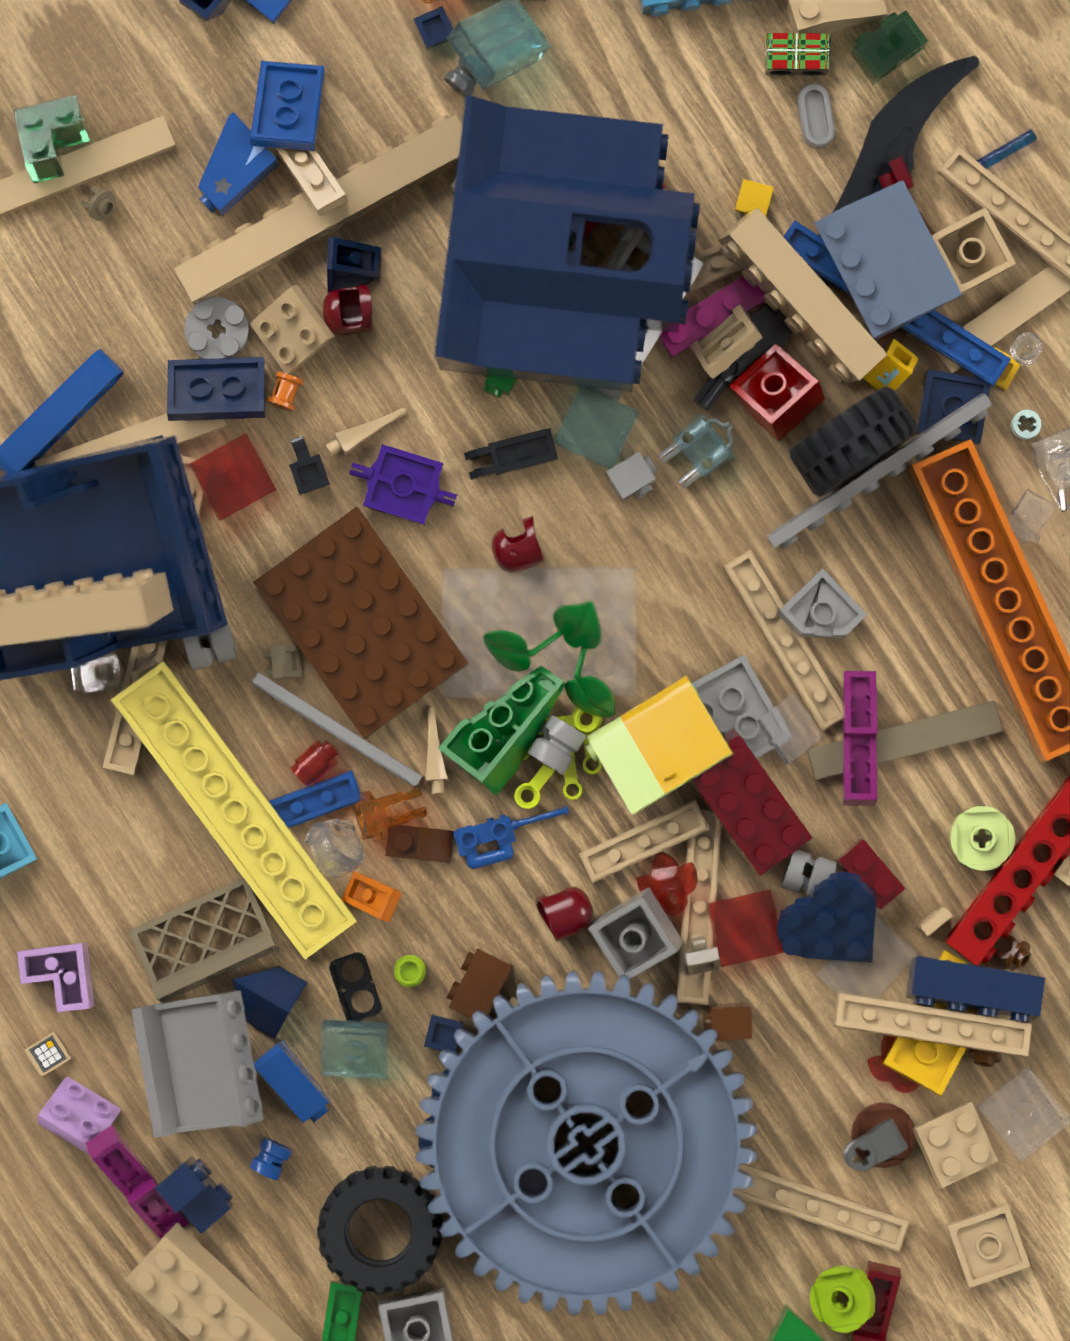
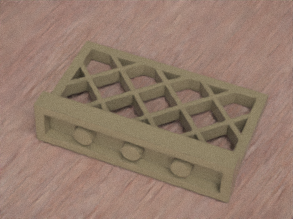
M244 878L129 930L153 986L154 995L161 1003L280 949L254 891ZM244 887L248 896L243 910L227 904L231 893ZM224 896L223 902H220V901H217V900H216V899H218V898ZM209 902L221 906L214 924L198 918L202 906ZM251 905L254 909L255 914L248 912ZM226 908L241 914L235 931L219 926ZM195 909L193 916L186 914ZM179 916L191 919L185 937L169 932L173 919ZM246 916L257 919L263 932L253 937L240 934ZM196 922L212 927L206 945L190 940ZM166 923L164 929L158 928V926ZM151 929L162 933L155 951L143 946L140 934ZM217 929L233 935L229 948L222 951L211 947ZM167 935L183 941L176 959L160 953ZM238 937L245 939L244 941L236 944ZM188 943L204 949L199 962L192 965L181 961ZM209 951L216 953L207 957ZM146 952L153 954L151 962ZM158 957L175 962L170 975L158 980L154 971ZM179 965L186 966V968L177 971Z

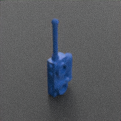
M563 806L561 809L518 821L517 819L510 821V817H506L503 814L499 815L500 819L493 820L492 817L483 824L458 828L453 833L459 855H465L470 869H477L510 860L514 856L511 842L516 841L513 830L519 829L520 826L564 814L568 815L569 808ZM494 840L498 841L500 849L478 855L476 845Z

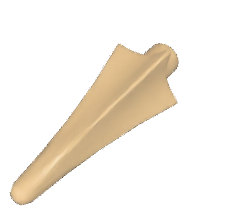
M401 408L376 420L337 432L334 436L335 440L325 445L330 456L341 451L346 456L376 432L404 416L407 411L405 408Z
M429 706L428 753L425 781L426 783H431L432 794H443L444 781L449 780L442 752L438 749L440 741L434 706Z

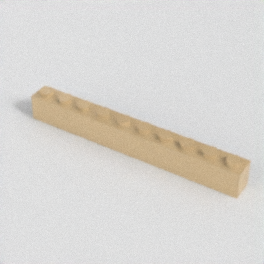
M444 115L431 123L432 128L421 133L417 130L403 138V144L395 148L387 146L375 154L376 158L365 164L364 161H360L347 169L348 174L336 179L346 194L348 201L320 217L303 192L292 198V204L282 210L276 207L266 212L262 216L263 220L254 225L249 222L238 227L234 231L236 235L224 241L223 238L212 241L206 246L207 250L197 256L195 253H191L178 261L179 266L175 267L174 270L192 303L195 305L201 300L219 295L457 165L462 125L458 117L454 115L449 118L448 115Z

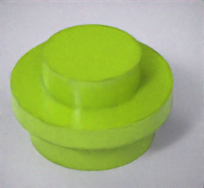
M405 955L395 963L394 976L401 985L414 987L419 985L425 978L426 967L418 956Z

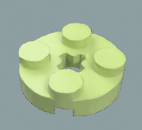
M976 806L967 809L955 818L949 833V844L958 862L973 870L987 871L997 868L1010 856L1015 846V832L1011 822L1000 811L988 806ZM979 829H984V833L991 836V840L985 842L984 848H980L979 843L973 841V836L978 835Z

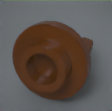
M1008 935L1005 939L1012 944V949L1008 953H1003L1001 950L996 949L995 953L1000 959L1006 961V967L1011 971L1017 968L1022 969L1031 958V953L1029 952L1030 944L1026 941L1019 943L1013 936Z
M976 1049L969 1050V1056L979 1066L993 1067L994 1063L1001 1062L1002 1055L1000 1053Z

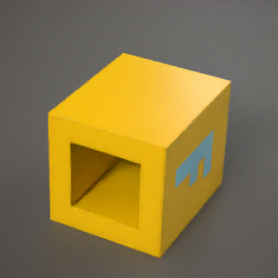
M893 339L883 349L887 355L863 377L876 391L885 386L895 391L912 374L919 359L897 340Z

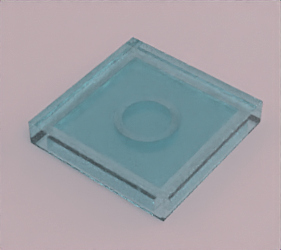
M580 386L554 444L607 469H611L619 457L639 411L593 389Z
M323 1020L322 1076L386 1079L388 1023Z

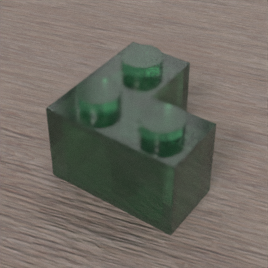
M72 95L14 110L24 163L33 184L64 176L59 149L90 141L85 116L77 96Z

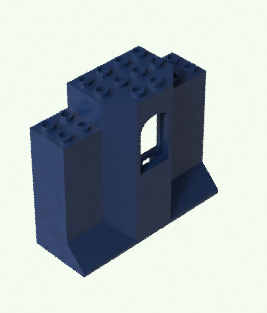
M466 95L434 356L440 370L632 392L633 384H640L642 360H636L637 352L644 351L646 329L678 333L679 324L686 325L689 300H682L683 292L690 293L693 262H687V260L693 261L697 233L695 229H697L700 208V203H694L695 193L663 190L665 167L659 166L660 160L666 161L669 134H663V124L507 107L479 97ZM585 221L633 226L643 229L648 234L651 242V253L646 265L640 270L632 272L580 266ZM570 233H577L574 252L568 251Z

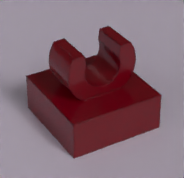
M903 156L891 160L889 164L892 171L879 177L883 189L902 180L907 189L915 186Z

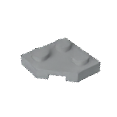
M824 569L820 570L776 613L800 637L843 639L867 616L865 611Z

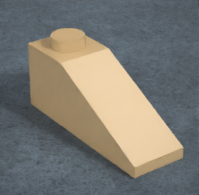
M789 0L787 10L793 33H831L888 16L884 0Z

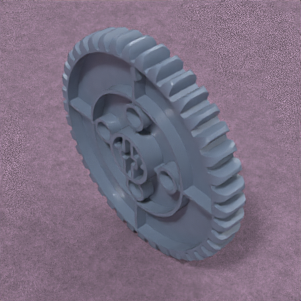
M569 971L565 989L558 990L552 977L545 975L541 981V995L535 996L525 983L518 984L517 998L519 1004L515 1006L504 996L497 995L494 998V1007L498 1017L493 1019L487 1013L477 1010L473 1013V1020L479 1033L475 1035L462 1028L454 1033L458 1045L464 1051L462 1054L447 1049L441 1051L439 1059L450 1070V1073H431L428 1076L427 1081L429 1085L440 1092L441 1095L440 1097H425L421 1099L419 1105L424 1112L435 1116L434 1121H426L417 1125L415 1133L423 1139L433 1141V1145L426 1146L416 1153V1160L423 1164L434 1165V1170L426 1173L419 1181L422 1188L440 1190V1194L430 1201L428 1205L429 1212L439 1214L448 1211L450 1215L442 1224L439 1232L444 1237L461 1233L463 1238L460 1240L455 1254L459 1258L466 1257L473 1252L479 1255L474 1268L475 1275L482 1276L492 1268H495L499 1271L495 1283L497 1291H504L515 1281L520 1284L518 1292L519 1302L527 1303L535 1291L543 1293V1309L549 1312L556 1306L559 1297L567 1298V1307L571 1315L579 1314L583 1299H591L595 1313L597 1315H604L607 1308V1298L615 1297L622 1311H629L632 1305V1292L639 1291L645 1301L653 1303L656 1301L654 1283L661 1281L669 1290H678L679 1281L676 1270L681 1267L688 1274L697 1276L700 1273V1266L695 1254L698 1251L710 1257H716L719 1254L718 1247L711 1235L713 1232L723 1236H731L733 1234V1225L724 1216L725 1211L742 1213L746 1208L744 1201L733 1190L734 1188H749L753 1186L754 1182L750 1174L739 1169V1164L755 1161L757 1159V1152L747 1145L740 1144V1140L755 1135L757 1133V1126L747 1120H738V1115L751 1109L753 1102L748 1096H732L731 1094L732 1091L744 1083L743 1073L728 1072L723 1074L721 1071L731 1061L733 1057L732 1052L727 1048L719 1049L712 1053L708 1050L714 1043L717 1032L715 1029H704L697 1034L692 1031L699 1017L695 1009H691L679 1018H676L674 1016L677 1006V997L675 995H668L657 1006L652 1003L654 997V986L652 983H645L638 994L634 996L629 994V978L623 974L617 980L613 990L605 988V979L602 971L594 972L589 988H582L577 972ZM542 1076L556 1078L562 1087L561 1095L556 1100L550 1102L540 1100L535 1095L533 1087L538 1078ZM643 1090L652 1096L653 1106L647 1114L636 1116L626 1109L625 1100L633 1091ZM592 1112L600 1116L588 1124L586 1120L575 1123L572 1115ZM565 1120L571 1127L568 1132V1140L555 1148L556 1131ZM608 1121L613 1125L612 1128L594 1140L596 1151L589 1153L585 1147L566 1162L560 1159L562 1155L578 1144L579 1138L576 1135L578 1132L583 1131L588 1137ZM618 1135L619 1145L615 1156L607 1164L602 1157L605 1152L604 1145ZM583 1160L587 1165L598 1161V1166L600 1167L595 1171H579L574 1169ZM528 1169H538L545 1174L548 1184L539 1193H529L522 1188L519 1179L520 1175ZM621 1183L634 1185L640 1194L638 1201L633 1206L627 1208L617 1206L611 1198L612 1190Z

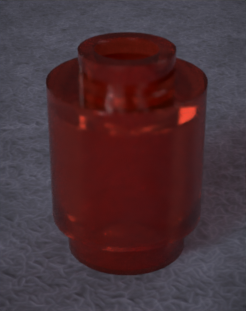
M317 739L294 760L295 764L291 767V770L308 787L312 782L316 784L339 763L335 758L339 753L328 740L322 743Z

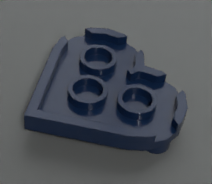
M849 872L829 874L828 879L814 886L811 897L797 898L794 904L780 911L776 929L778 940L782 944V950L788 955L805 958L872 963L876 915L874 889H870L868 884L861 881V876Z

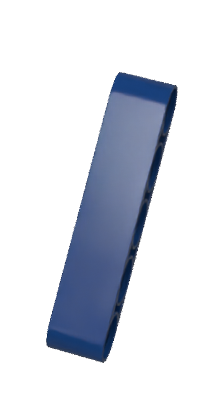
M102 349L94 352L0 445V470L7 475L30 469L35 464V461L39 460L119 381L124 371Z

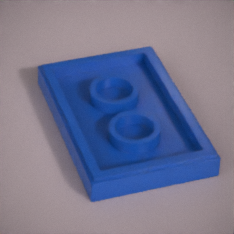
M261 61L250 146L315 151L325 66Z

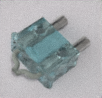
M698 413L696 415L697 419L672 437L675 442L658 454L659 459H661L675 447L679 446L661 461L666 463L682 451L693 464L694 468L678 479L679 484L698 471V473L681 485L682 488L685 489L700 476L703 479L707 478L727 461H734L735 455L730 450L734 444V439L731 435L734 428L729 421L722 423L716 418L707 420L703 414ZM712 423H716L722 428H728L726 432L729 439L728 445L712 427ZM691 434L693 436L692 442L684 443L683 436ZM706 459H710L713 462L712 467L709 469H705L702 466L703 461Z

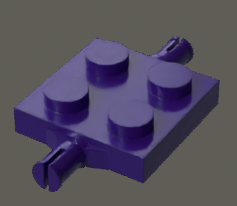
M383 444L381 445L378 458L371 468L353 462L351 468L356 470L350 469L349 472L350 476L367 480V493L363 507L425 525L429 510L435 501L454 507L455 501L453 500L457 498V494L439 489V478L444 465L442 462Z

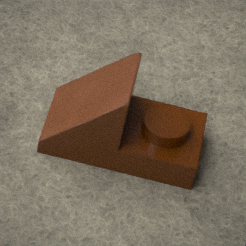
M389 824L385 856L450 863L453 831Z

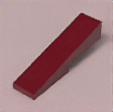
M868 1261L866 1275L875 1293V1312L863 1326L852 1331L850 1341H886V1334L901 1280L900 1268Z

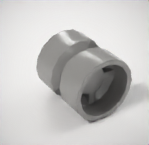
M229 624L209 634L183 638L193 671L211 666L213 660L223 663L237 659ZM209 642L211 647L204 648L203 645Z
M551 715L542 729L544 737L535 740L528 754L564 775L572 762L571 752H578L587 736Z
M797 849L789 856L781 881V888L797 893L803 889L806 895L811 897L814 886L828 879L829 874L835 873L837 862L820 856L814 860L811 853ZM803 870L810 871L808 878L802 876Z

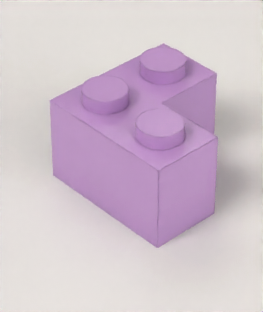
M87 942L17 952L21 984L53 980L57 1012L89 1009L95 1006Z

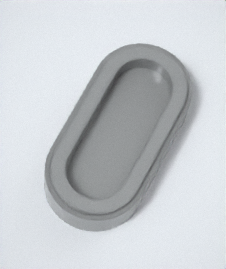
M809 84L800 91L797 98L802 136L805 143L811 148L822 149L832 142L835 135L829 93L823 86Z

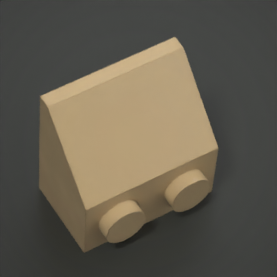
M986 207L931 235L962 296L1016 265Z

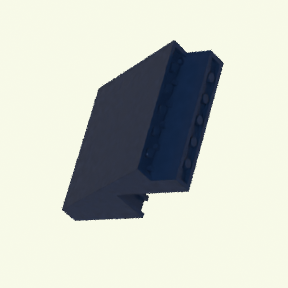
M163 435L0 476V590L5 589L6 594L16 593L15 590L31 585L35 586V590L45 589L44 586L60 581L64 582V586L74 585L76 580L92 577L94 582L103 581L105 576L122 573L123 578L133 577L134 572L152 569L153 574H166L173 606L172 612L146 627L0 646V680L76 668L117 649L209 634L228 625L175 435L164 438Z

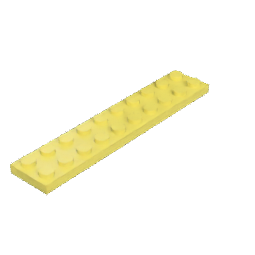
M165 661L111 699L304 959H307L357 922L355 916Z

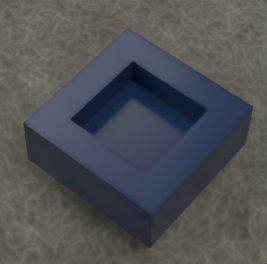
M443 6L414 18V23L426 50L456 38Z
M432 1014L424 1047L440 1051L445 1049L456 1051L458 1043L454 1033L462 1028L463 1022Z

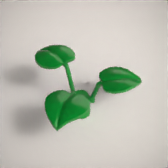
M593 601L558 607L553 613V621L559 631L533 649H527V643L524 638L513 632L496 630L486 632L483 635L484 644L494 659L503 667L517 672L527 670L531 665L530 657L536 655L564 635V640L569 646L574 648L581 646L574 672L575 679L568 680L565 685L567 696L576 707L588 714L599 717L615 716V700L608 686L595 677H582L581 675L587 649L597 648L602 640L600 620Z

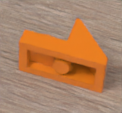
M354 871L342 900L389 923L402 893L394 887Z

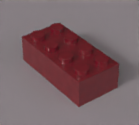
M733 728L723 736L733 754L691 781L754 870L761 876L809 842L813 837L743 738Z

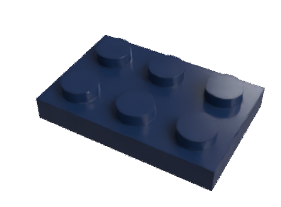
M264 357L168 360V421L265 418Z

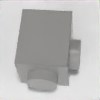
M637 452L606 471V477L623 502L633 495L636 499H639L653 490L651 484L655 483L656 480L653 474L658 471L648 455L643 458L640 452Z

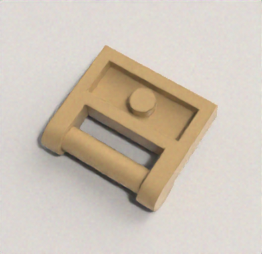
M740 304L732 310V315L701 341L697 339L690 345L704 370L712 379L727 370L735 360L746 351L752 349L763 338L752 322L750 315Z

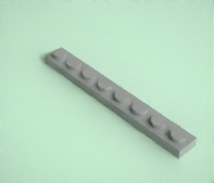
M981 393L768 533L766 537L774 548L779 545L782 549L788 547L799 539L796 534L806 527L809 531H812L826 521L823 516L830 511L835 510L836 513L843 511L853 503L850 498L859 492L866 495L880 486L878 480L889 474L892 478L907 468L905 465L906 461L914 456L919 460L934 450L932 444L941 438L947 442L961 433L959 427L970 420L974 424L989 414L986 409L992 406L986 394Z

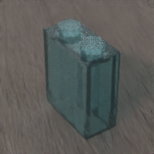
M502 0L460 21L447 37V40L482 90L537 63L551 47L545 35L536 26L519 0Z

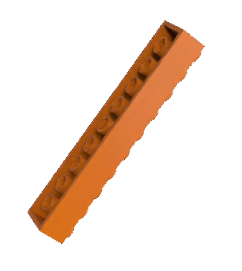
M970 439L913 464L908 468V471L1040 762H1046L1070 751V656L975 446Z

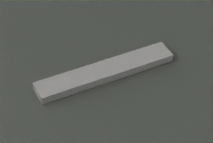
M258 672L252 681L253 685L415 787L422 780L423 776Z

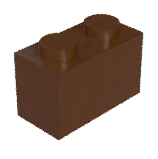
M479 948L475 954L468 952L461 967L466 973L461 983L454 981L446 997L451 1000L449 1008L473 1019V1013L477 1010H481L489 1015L494 1005V998L499 995L513 965Z
M747 1002L708 1005V1012L703 1013V1028L705 1030L715 1029L717 1032L715 1041L753 1039L751 1006Z

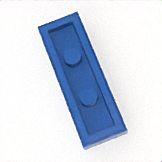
M351 770L269 802L288 828L359 803L363 801L354 773Z

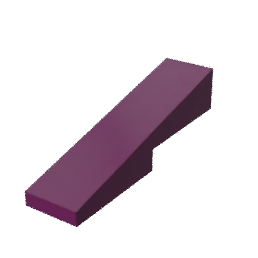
M876 671L843 672V806H875L877 802Z
M110 1125L85 1143L91 1159L125 1195L128 1204L160 1239L176 1223L182 1227L189 1223L181 1210L175 1213L155 1188L159 1185L158 1181L113 1125Z

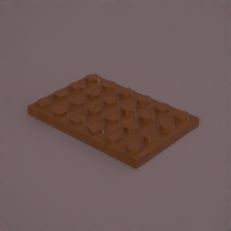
M357 506L253 582L364 739L470 664Z

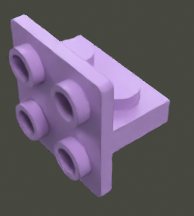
M65 1077L40 1111L37 1120L39 1125L89 1154L85 1143L112 1125L121 1109L73 1079Z

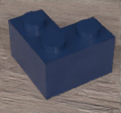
M191 1156L155 1189L175 1213L181 1210L199 1233L202 1234L233 1207V1203L230 1201L233 1196L222 1183L216 1185L209 1175L212 1171L201 1158L195 1160Z

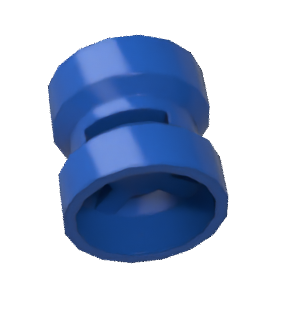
M264 1137L259 1146L261 1151L258 1156L253 1158L249 1167L265 1177L278 1181L282 1173L281 1166L284 1161L289 1159L292 1150L271 1138Z

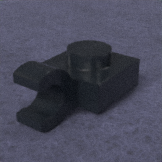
M303 436L292 439L291 443L298 461L289 464L299 495L329 486L330 482L320 454L310 457Z

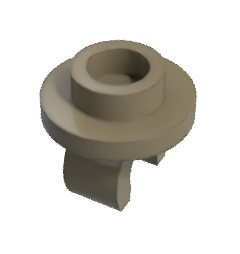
M91 186L89 190L95 195L90 203L82 200L80 204L89 212L93 219L103 221L113 214L116 206V197L109 190H100L95 186Z

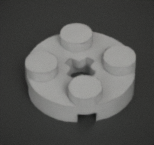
M212 297L201 300L194 305V308L186 318L185 337L190 348L202 359L232 358L245 348L249 339L250 327L243 310L229 299ZM216 321H219L221 326L226 328L225 334L220 333L218 338H213V333L208 331L209 326H213Z

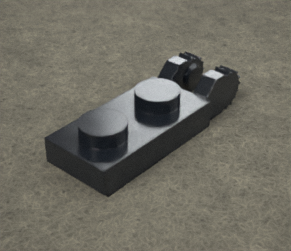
M550 428L488 443L486 447L464 453L466 461L477 460L491 454L493 466L477 468L469 472L471 480L493 474L498 476L558 460Z

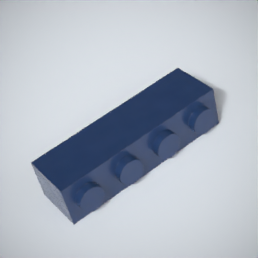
M916 956L911 959L906 998L915 999L914 1004L918 1006L934 1007V1003L947 1005L946 1010L965 1013L966 1008L979 1010L978 1015L998 1018V1014L1011 1016V1021L1030 1023V1019L1034 1020L1041 1015L1045 977Z

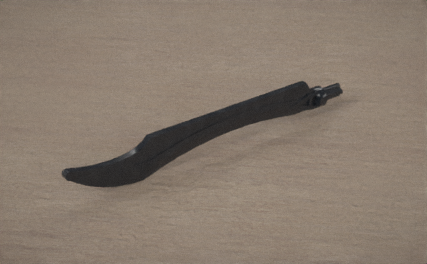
M978 57L963 58L931 70L915 79L883 106L870 123L857 162L833 212L882 190L883 187L879 177L892 171L889 164L891 160L903 156L911 173L914 168L913 154L915 143L924 124L943 98L964 77L979 66L980 61ZM818 276L828 286L829 282ZM765 303L751 317L752 322L763 338L752 349L746 351L735 360L727 370L721 372L714 379L710 377L693 401L699 407L709 411L724 389L729 387L732 382L775 343L782 348L793 334L784 322L786 319L785 315L779 309L775 311Z

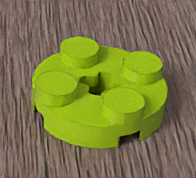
M838 1265L825 1270L817 1277L815 1285L812 1286L810 1291V1305L815 1317L820 1322L824 1321L835 1332L848 1333L863 1326L874 1315L875 1293L863 1270L846 1265ZM840 1291H843L849 1298L847 1307H844L842 1302H837L836 1296L840 1294Z

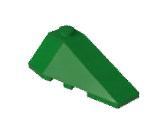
M540 665L510 686L509 692L495 702L491 700L483 706L484 710L471 719L467 717L459 722L438 749L497 796L519 768L566 683Z

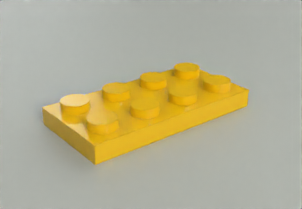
M945 950L941 952L938 958L940 960L968 964ZM934 1003V1007L930 1008L946 1010L947 1005ZM966 1008L965 1013L978 1015L979 1010ZM896 1037L882 1065L935 1095L941 1096L966 1048Z

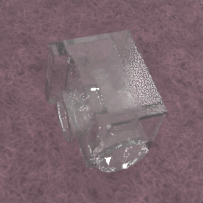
M108 653L80 667L71 668L74 691L89 693L121 687L123 666L118 659V655ZM95 666L99 668V674L96 677L94 669Z

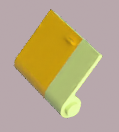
M687 675L588 735L589 743L585 745L595 762L600 759L632 815L640 812L733 754Z

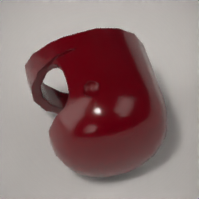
M366 284L359 285L358 287L332 290L325 296L323 301L324 322L333 334L351 335L372 332V300Z
M533 516L522 520L525 527L524 533L515 537H508L504 529H501L492 537V553L496 563L503 571L515 573L545 562L535 535Z
M567 887L557 894L551 896L542 895L535 900L538 912L556 942L583 932L593 922L594 913L591 902L586 893L578 887Z

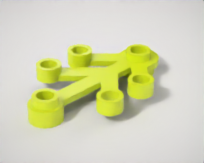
M578 707L573 710L571 715L557 717L586 736L600 729L603 720L602 717L591 715L593 718L592 723L584 726L580 722V717L586 712ZM539 731L538 735H544L543 731ZM586 737L583 742L586 755L582 764L583 769L588 774H596L601 770L602 763L599 759L597 760L599 765L596 770L590 771L587 769L586 762L592 757L585 747L589 743ZM571 752L572 762L564 773L565 785L563 787V794L566 798L575 800L581 796L582 786L577 778L574 752ZM527 753L523 760L528 759L531 755ZM543 764L530 783H523L517 787L514 794L516 803L525 809L535 807L540 800V789L555 770ZM575 784L578 786L579 792L576 796H569L567 794L566 788L568 785ZM524 790H531L534 798L530 802H524L521 799V793Z

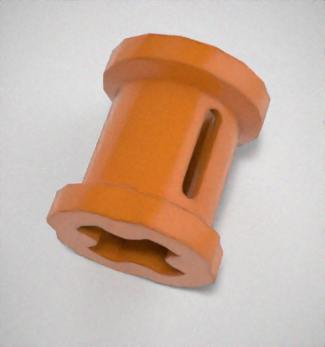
M277 371L276 385L272 396L267 397L266 402L280 409L293 412L295 408L293 401L298 387L303 384V380Z

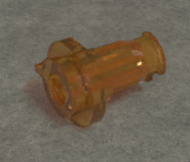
M413 787L408 792H396L379 798H375L370 790L361 792L359 795L360 801L354 804V809L362 840L382 841L385 838V829L408 823L417 817L425 818L427 816L426 807L394 816L391 815L389 805L422 796L419 787Z

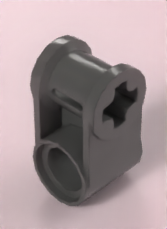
M890 1118L874 1126L867 1133L846 1145L843 1151V1158L849 1167L857 1171H866L882 1161H886L908 1148V1145L893 1118ZM856 1148L867 1151V1154L863 1156L865 1162L860 1163L859 1161L852 1160L856 1155L854 1151Z

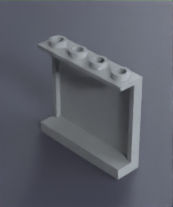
M241 991L131 1009L154 1138L180 1132L234 1125L241 1127L264 1120Z

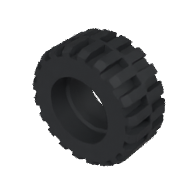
M885 386L846 409L800 441L790 450V459L813 494L821 497L855 477L908 441L917 433V424L894 389Z
M376 1166L366 1167L364 1170L349 1174L347 1178L340 1181L327 1197L321 1209L319 1225L317 1227V1238H319L320 1242L319 1250L321 1256L325 1257L327 1261L326 1266L331 1273L335 1272L340 1277L339 1281L346 1286L350 1284L356 1287L358 1292L365 1293L366 1291L375 1292V1295H385V1292L389 1291L397 1293L403 1291L404 1287L418 1282L425 1272L427 1273L433 1265L442 1239V1235L439 1232L443 1222L441 1213L429 1212L428 1205L435 1196L434 1194L431 1195L428 1189L422 1188L420 1182L412 1176V1173L406 1170L404 1172L396 1170L393 1166L376 1168ZM385 1199L399 1205L409 1218L411 1225L410 1240L405 1249L391 1259H370L361 1254L351 1240L350 1222L352 1216L361 1205L371 1200Z

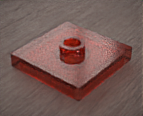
M246 433L189 463L219 521L277 490Z
M770 889L706 903L715 947H717L720 958V967L784 953L782 944L778 940L777 918Z

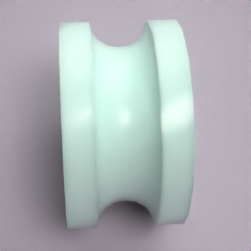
M1022 410L1013 417L1010 424L1011 431L1018 439L1029 440L1040 431L1041 419L1032 410ZM1020 417L1024 420L1029 418L1033 420L1034 424L1031 427L1034 430L1031 433L1028 430L1023 432L1019 430L1018 426L1021 425V422H1018Z

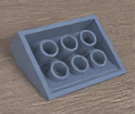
M903 180L814 222L875 341L962 296Z

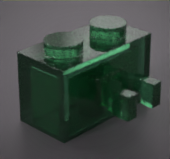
M906 10L899 15L893 12L880 22L882 26L873 34L868 30L854 41L856 46H854L851 55L873 85L925 49L928 43L927 38Z

